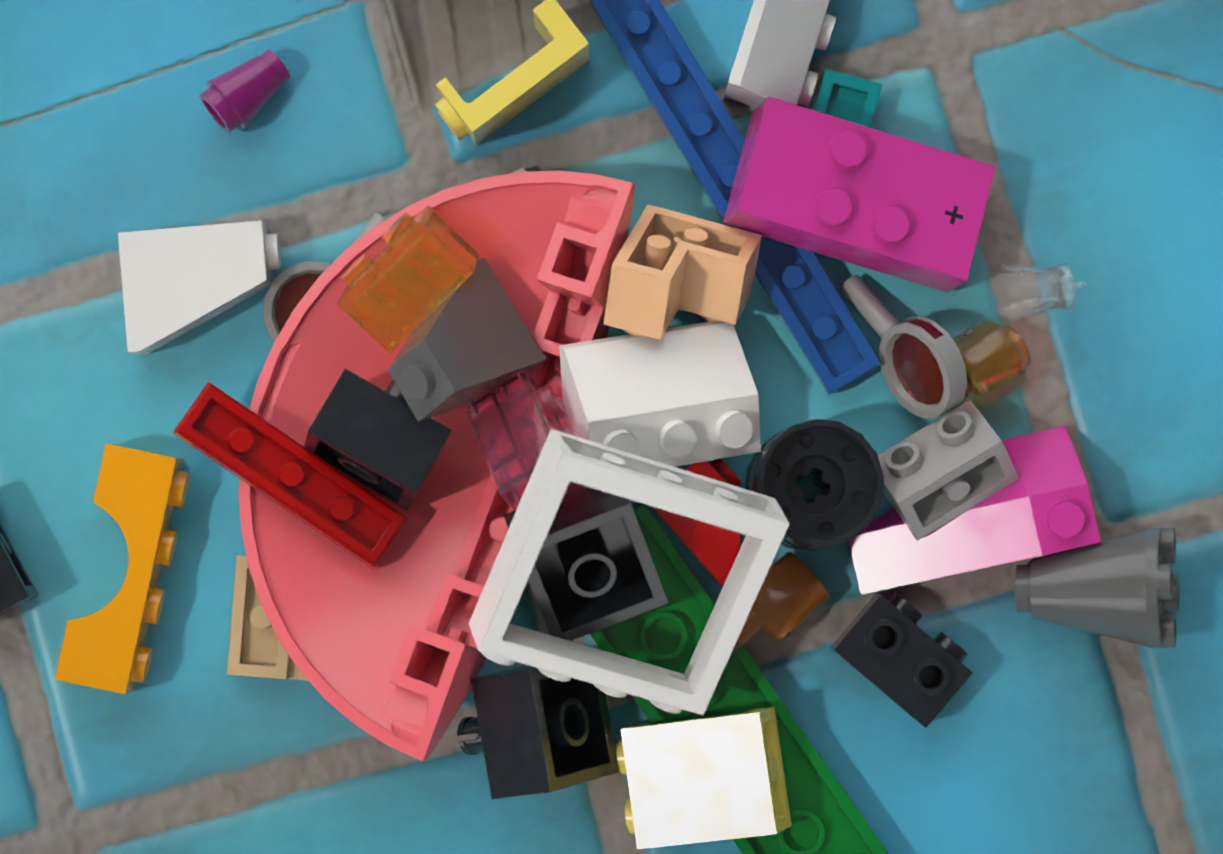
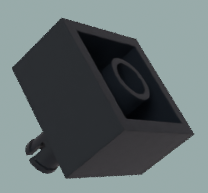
M345 368L310 426L304 447L352 480L408 511L443 451L452 430L432 418L418 422L393 378L384 391Z
M578 485L566 490L528 578L549 634L572 641L668 604L630 500L585 485ZM516 510L504 514L508 529Z
M529 665L471 678L477 717L469 716L463 718L458 725L457 736L478 734L479 737H476V739L460 741L459 746L467 755H477L484 752L492 799L549 793L619 773L606 694L597 689L592 683L574 678L567 682L557 681L542 674L536 667Z

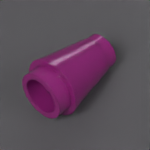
M268 49L262 55H258L207 81L209 88L200 94L199 98L217 124L224 131L230 133L238 126L245 129L282 87V84L290 78V74L281 60Z

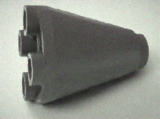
M1149 528L1103 540L1100 543L1034 558L1031 560V564L1017 565L1015 573L1017 612H1031L1034 619L1150 648H1175L1177 635L1175 612H1167L1179 611L1180 604L1179 576L1173 575L1172 564H1167L1176 562L1175 528Z

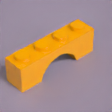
M105 444L93 503L110 514L121 528L128 547V570L121 589L105 607L91 615L67 620L55 680L121 694L133 692L136 682L145 683L152 658V648L144 647L148 623L158 624L165 597V590L156 588L161 565H171L177 542V531L169 530L174 506L180 508L184 506L189 487L190 473L182 471L184 459L115 444Z

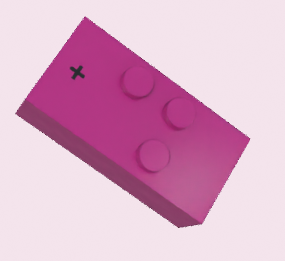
M768 96L752 112L723 225L760 234L762 237L948 293L968 279L996 166Z

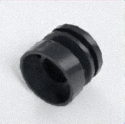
M813 419L792 425L776 433L761 445V452L754 454L746 469L744 489L776 499L790 523L780 545L791 549L812 551L851 540L871 523L882 503L884 475L876 451L861 433L838 421ZM812 473L814 474L813 484L816 487L822 488L821 495L811 497L805 502L802 500L804 491L796 487L795 484L796 480L805 478Z

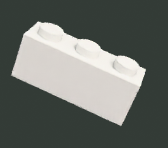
M754 0L724 98L757 108L769 96L808 108L819 74L808 70L815 48L826 51L836 21L835 16L826 14L830 0Z
M709 321L667 329L662 340L628 334L559 345L564 429L566 434L673 467L761 452L759 394L733 324L723 321Z

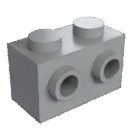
M971 400L878 455L884 475L883 492L916 541L1020 479L1002 440Z

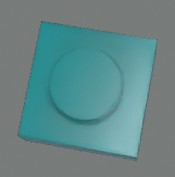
M825 69L814 111L871 128L883 84Z

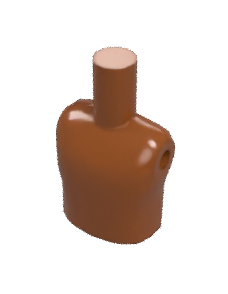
M785 553L769 568L732 650L733 652H736L761 630L775 641H783L802 624L809 614L829 599L828 592L822 583L793 553Z

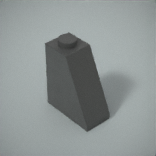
M485 258L476 260L441 290L387 370L418 422L510 389L544 362L546 358Z

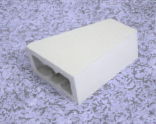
M262 220L119 232L118 242L128 353L134 355L149 354L269 287L272 283V270L281 269V249L278 234H268V225Z

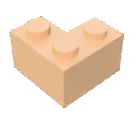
M647 204L612 263L604 325L622 329L633 336H647L662 340L678 309L698 314L701 318L708 321H723L736 325L752 294L762 235Z

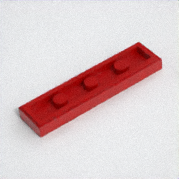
M209 381L173 431V434L372 570L376 567L408 519V517Z

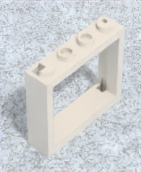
M551 429L469 621L478 651L487 659L501 665H513L515 662L536 667L542 674L557 681L567 682L574 678L592 683L597 689L613 697L623 698L630 694L648 699L654 706L666 712L680 713L683 709L704 715L790 523L775 498ZM570 481L746 535L684 674L510 624V620Z

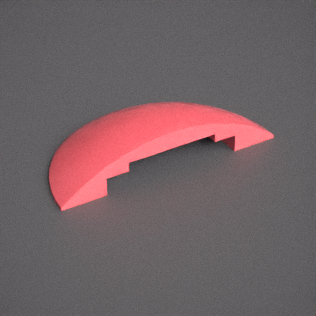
M568 171L516 172L481 178L454 186L409 205L372 228L348 247L318 277L294 308L276 338L258 378L249 409L302 446H305L310 426L344 369L346 368L385 391L392 380L387 369L441 290L476 260L485 258L546 358L544 362L510 389L431 417L451 429L452 432L408 511L364 487L408 517L373 570L239 479L238 494L241 532L248 566L261 605L280 643L306 679L327 702L352 723L386 745L423 762H426L463 704L472 687L471 678L478 676L487 660L477 649L469 621L508 531L504 514L518 508L550 430L554 429L565 433L559 345L603 339L608 336L610 326L604 325L612 263L628 238L635 192L634 183L597 174Z

